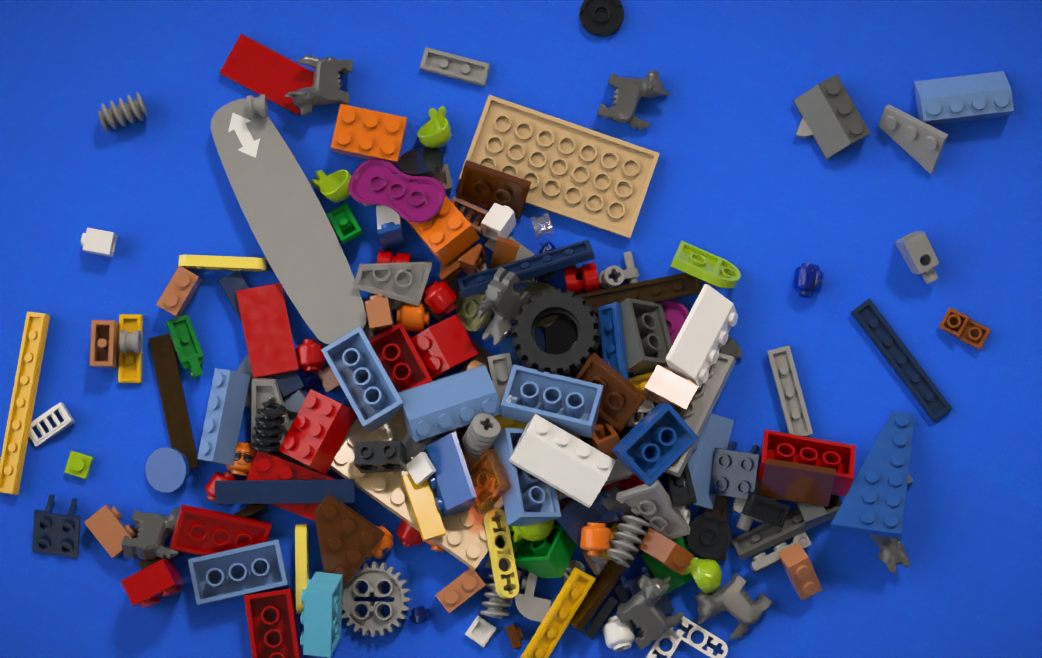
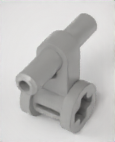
M631 251L623 253L626 270L613 265L599 273L598 281L600 287L603 289L615 287L626 280H629V284L638 282V268H635Z

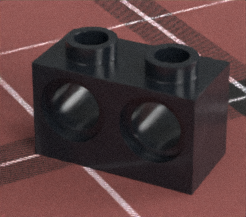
M401 440L355 442L354 465L361 473L406 471L407 448Z

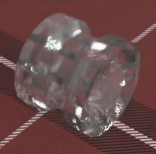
M548 212L543 213L538 218L535 216L530 217L536 239L541 238L544 234H554Z

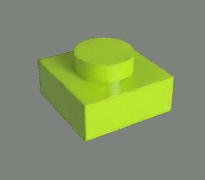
M71 451L64 473L88 479L94 457Z

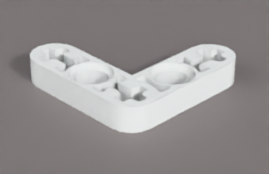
M683 616L681 624L688 628L689 624L693 626L688 631L687 637H682L685 632L681 629L674 631V627L668 628L665 634L654 642L645 658H656L657 655L653 654L654 649L660 654L666 655V658H671L681 640L710 658H724L727 655L728 647L723 640ZM696 630L701 631L704 635V640L700 644H695L691 640V634ZM708 636L713 638L710 641L713 645L722 644V654L717 653L714 656L712 654L714 650L708 646L706 651L702 649L707 643ZM663 638H668L672 642V648L667 652L662 651L659 647V642Z

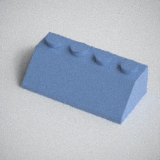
M1004 71L914 81L918 118L929 125L1010 116L1014 112L1012 91Z
M361 326L321 349L362 426L371 433L389 422L404 405Z
M513 364L501 402L502 417L529 423L533 416L537 414L568 433L592 438L598 419L604 385L548 372L543 373L536 369Z
M485 365L398 392L404 403L401 409L407 430L414 442L471 424L473 418L480 413L490 414L491 416L502 414L496 389Z
M215 368L199 446L198 460L233 466L250 375Z
M713 413L710 414L687 461L697 498V503L691 505L713 510L716 495L709 494L714 452L715 448L726 449L728 447L734 420ZM669 489L668 495H669V497H670L671 500H672L671 493H670V489Z
M505 428L493 442L507 526H530L559 519L561 512L557 490L508 462L524 429Z
M279 539L188 559L196 604L199 606L291 586Z

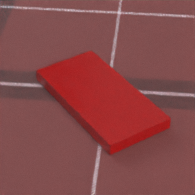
M240 34L219 72L224 77L258 95L265 94L266 99L297 116L300 115L299 107L293 104L292 98H287L285 95L300 88L312 87L314 72L243 34Z
M281 283L236 291L253 378L260 379L299 371Z
M181 504L169 547L176 551L205 556L264 543L268 540L272 524L271 522Z

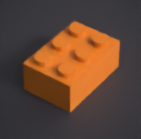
M340 104L330 148L333 153L367 160L384 159L395 166H399L398 162L402 154L408 119L407 117Z
M446 195L440 210L429 221L414 223L406 220L408 225L443 266L447 265L480 239L470 222Z

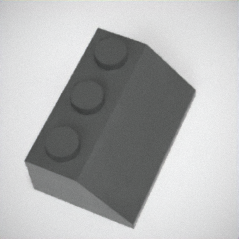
M837 74L817 84L793 100L801 117L804 118L812 131L813 138L826 160L865 140L870 134Z
M626 298L621 302L628 372L646 374L654 372L657 365L668 367L665 358L672 344L662 304Z

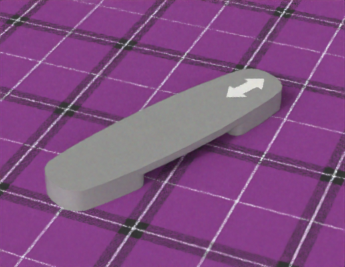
M238 99L222 106L212 117L210 127L218 154L249 226L287 295L318 340L327 346L360 326L365 332L368 326L367 311L360 290L353 288L355 277L321 203L291 150L268 116L262 117L257 115L254 118H248L246 99Z

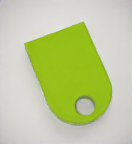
M682 240L671 263V267L721 288L736 287L741 277L738 268L729 261Z

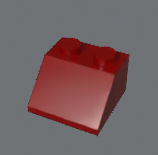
M458 314L425 329L411 338L432 379L447 374L479 354Z

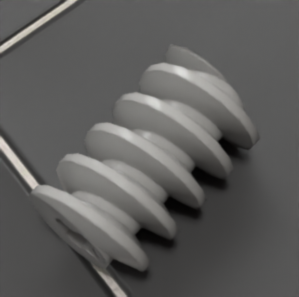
M136 92V100L127 95L126 103L122 98H119V105L116 106L113 101H110V108H107L102 103L101 111L97 109L100 122L106 133L109 132V125L116 130L118 129V122L125 127L127 119L131 124H134L135 116L139 121L144 120V113L148 117L144 101L139 92Z
M486 413L477 414L473 418L462 438V445L471 458L478 459L487 454L501 430L499 422L493 416Z
M623 515L621 520L624 524H618L617 529L620 532H614L613 537L616 540H611V548L605 553L614 562L625 567H631L626 560L635 559L630 552H638L634 543L642 544L643 541L638 535H646L647 533L642 527H650V524L638 517Z
M489 574L488 578L493 580V583L486 584V587L491 592L484 593V596L489 601L482 602V605L487 610L480 611V614L502 619V616H509V612L504 607H511L512 604L506 599L499 597L496 592L493 574ZM510 574L501 576V579L509 578ZM511 585L504 586V591L512 589Z

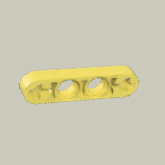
M179 255L178 267L180 265L185 269L267 271V259Z
M495 508L485 514L484 524L496 592L499 597L509 599L518 594L519 581L505 511ZM492 517H499L500 521L497 523L495 521L492 522ZM502 528V531L495 533L493 532V530ZM497 536H501L504 539L505 544L503 548H498L495 545V538ZM501 559H505L509 564L506 572L499 568V561ZM510 574L509 578L501 579V576ZM511 585L512 590L504 591V586Z
M308 524L295 525L296 614H301L304 610V603H301L302 590L307 588L309 580Z

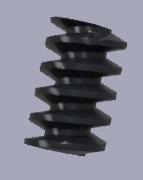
M263 402L264 408L257 409V413L263 416L255 418V421L261 424L254 426V430L259 432V434L252 435V438L258 442L251 443V448L264 453H276L281 445V432L284 428L282 423L285 421L284 415L287 409L279 403Z

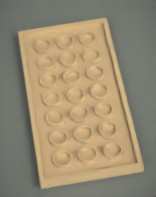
M488 95L466 160L530 181L531 185L526 204L630 239L660 153ZM462 168L461 174H460V176H459V180H461L463 168Z
M400 408L389 422L371 433L362 426L359 418H357L350 427L329 468L345 479H355V486L419 531L401 479L402 475L409 473L408 470L361 473L354 465L355 442L402 441L405 438L408 430L402 409ZM439 434L436 435L431 443L441 439L442 437ZM486 471L483 477L469 472L477 495L471 509L443 517L442 512L439 511L446 535L431 539L474 571L489 551L484 516L489 510L495 509L483 497L484 489L482 487L492 477ZM431 489L433 497L435 499L437 497L435 490ZM494 516L492 517V522L495 521L497 523L500 521V518ZM502 528L493 530V532L495 533L502 531Z

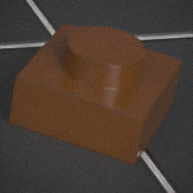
M514 624L505 627L513 649L522 646L521 641L525 639L521 628H515Z

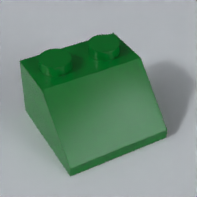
M560 524L553 525V530L547 538L535 542L527 540L518 546L514 555L515 564L543 579L562 578L576 545Z

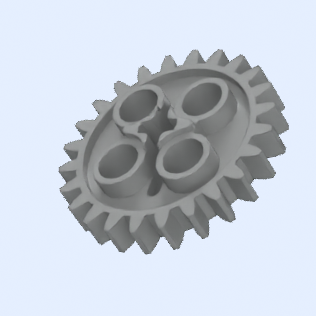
M373 562L372 567H370L369 563H364V570L359 567L356 574L354 573L346 583V587L343 588L342 610H345V613L342 615V619L349 618L347 626L355 624L354 632H359L362 629L363 636H367L369 631L372 637H376L378 631L381 636H385L386 629L393 633V625L397 627L402 626L399 621L400 618H408L403 612L404 610H411L409 606H406V602L412 601V598L406 597V594L411 589H404V585L407 584L408 580L400 581L403 573L398 572L394 574V566L387 570V563H382L380 568L378 562ZM363 581L368 585V590L364 594L359 590V585ZM387 581L391 589L389 593L384 594L381 587ZM374 596H375V597H393V598H394V601H393V602L355 601V598H356V597H374ZM363 604L368 609L364 617L359 614V608ZM385 604L390 608V614L387 617L381 614V609Z

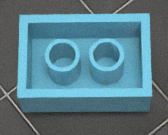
M315 572L312 579L308 580L307 588L302 590L301 603H304V610L301 613V624L304 625V632L302 631L300 645L303 646V655L331 658L341 639L342 574Z

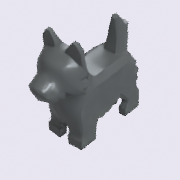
M307 54L304 55V58L297 60L300 64L314 68L312 87L300 88L285 95L287 98H292L293 104L299 107L302 116L310 115L314 106L338 104L340 106V104L347 105L349 103L350 93L340 90L342 80L339 79V72H342L344 75L352 72L353 60H338L333 57L318 59L313 55L309 57Z
M648 71L644 78L619 77L617 74L611 73L608 84L616 89L613 92L615 95L612 97L614 99L612 102L614 106L607 108L604 104H600L597 115L605 119L611 118L617 123L629 124L634 129L637 127L641 131L643 128L650 127V123L635 116L639 99L642 97L656 98L668 96L670 93L664 91V84L659 79V71Z
M499 267L494 274L493 280L487 285L485 299L478 310L479 318L491 308L494 311L495 316L487 325L482 339L485 341L491 337L494 338L493 344L495 346L500 344L505 338L508 339L512 336V321L515 314L519 313V307L523 302L527 303L531 296L528 291L522 293L521 290L514 286L520 279L511 271L506 273V269Z
M180 507L173 508L169 515L141 513L135 510L132 521L136 522L134 531L138 532V537L130 539L129 536H124L121 544L122 550H124V558L152 560L157 557L170 559L178 555V551L164 547L167 536L174 532Z
M869 534L873 542L880 548L878 553L879 559L887 566L891 573L895 574L896 566L899 564L906 567L910 566L906 550L899 538Z
M735 572L732 575V579L713 594H706L702 591L695 595V599L698 602L697 611L700 614L696 621L702 624L722 611H728L739 621L737 627L730 635V639L742 638L743 633H747L748 626L758 621L762 612L767 610L773 602L761 592L758 594V600L753 601L749 594L742 589L746 580Z
M643 575L638 581L641 590L626 603H621L617 607L616 616L621 623L633 620V624H636L637 628H641L636 630L638 637L635 638V642L640 649L650 645L653 640L660 639L668 628L676 627L677 624L682 623L683 611L666 617L656 604L670 587V584H668L671 579L670 576L661 580L659 578L651 579Z

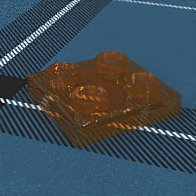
M489 448L468 469L477 495L473 503L477 514H485L511 488L496 450Z

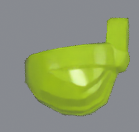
M441 106L438 112L435 108L429 109L428 114L431 119L418 130L417 136L420 143L427 148H441L451 139V128L446 119V108L444 106Z
M322 170L315 171V176L318 180L313 179L310 181V184L319 189L327 199L338 203L350 196L348 189L352 176L347 170H339L328 176Z
M550 520L530 526H509L510 532L514 531L512 542H520L522 538L534 542L542 541L553 530L554 521Z
M693 557L682 574L691 573L698 587L706 594L716 591L722 581L721 568L712 559Z

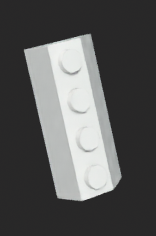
M704 284L665 358L668 367L676 375L691 379L698 386V390L707 381L709 370L712 364L717 362L719 351L722 345L726 344L731 327H734L737 323L738 314L734 303L711 286Z
M535 414L526 425L508 462L590 508L607 481L616 460Z

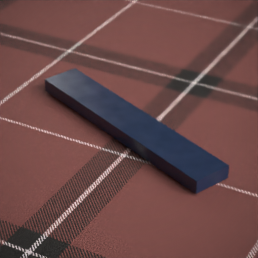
M589 239L468 275L457 279L462 298H467L485 292L487 285L493 280L494 274L499 267L506 269V273L509 271L515 273L520 281L595 259Z
M239 270L218 280V283L242 323L236 291L249 289ZM297 372L271 376L273 379H276L283 398L304 388Z
M870 298L850 312L932 422H935L952 409Z
M355 479L215 481V504L320 503L328 492L343 503H355Z

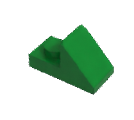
M347 203L326 213L343 245L363 234Z

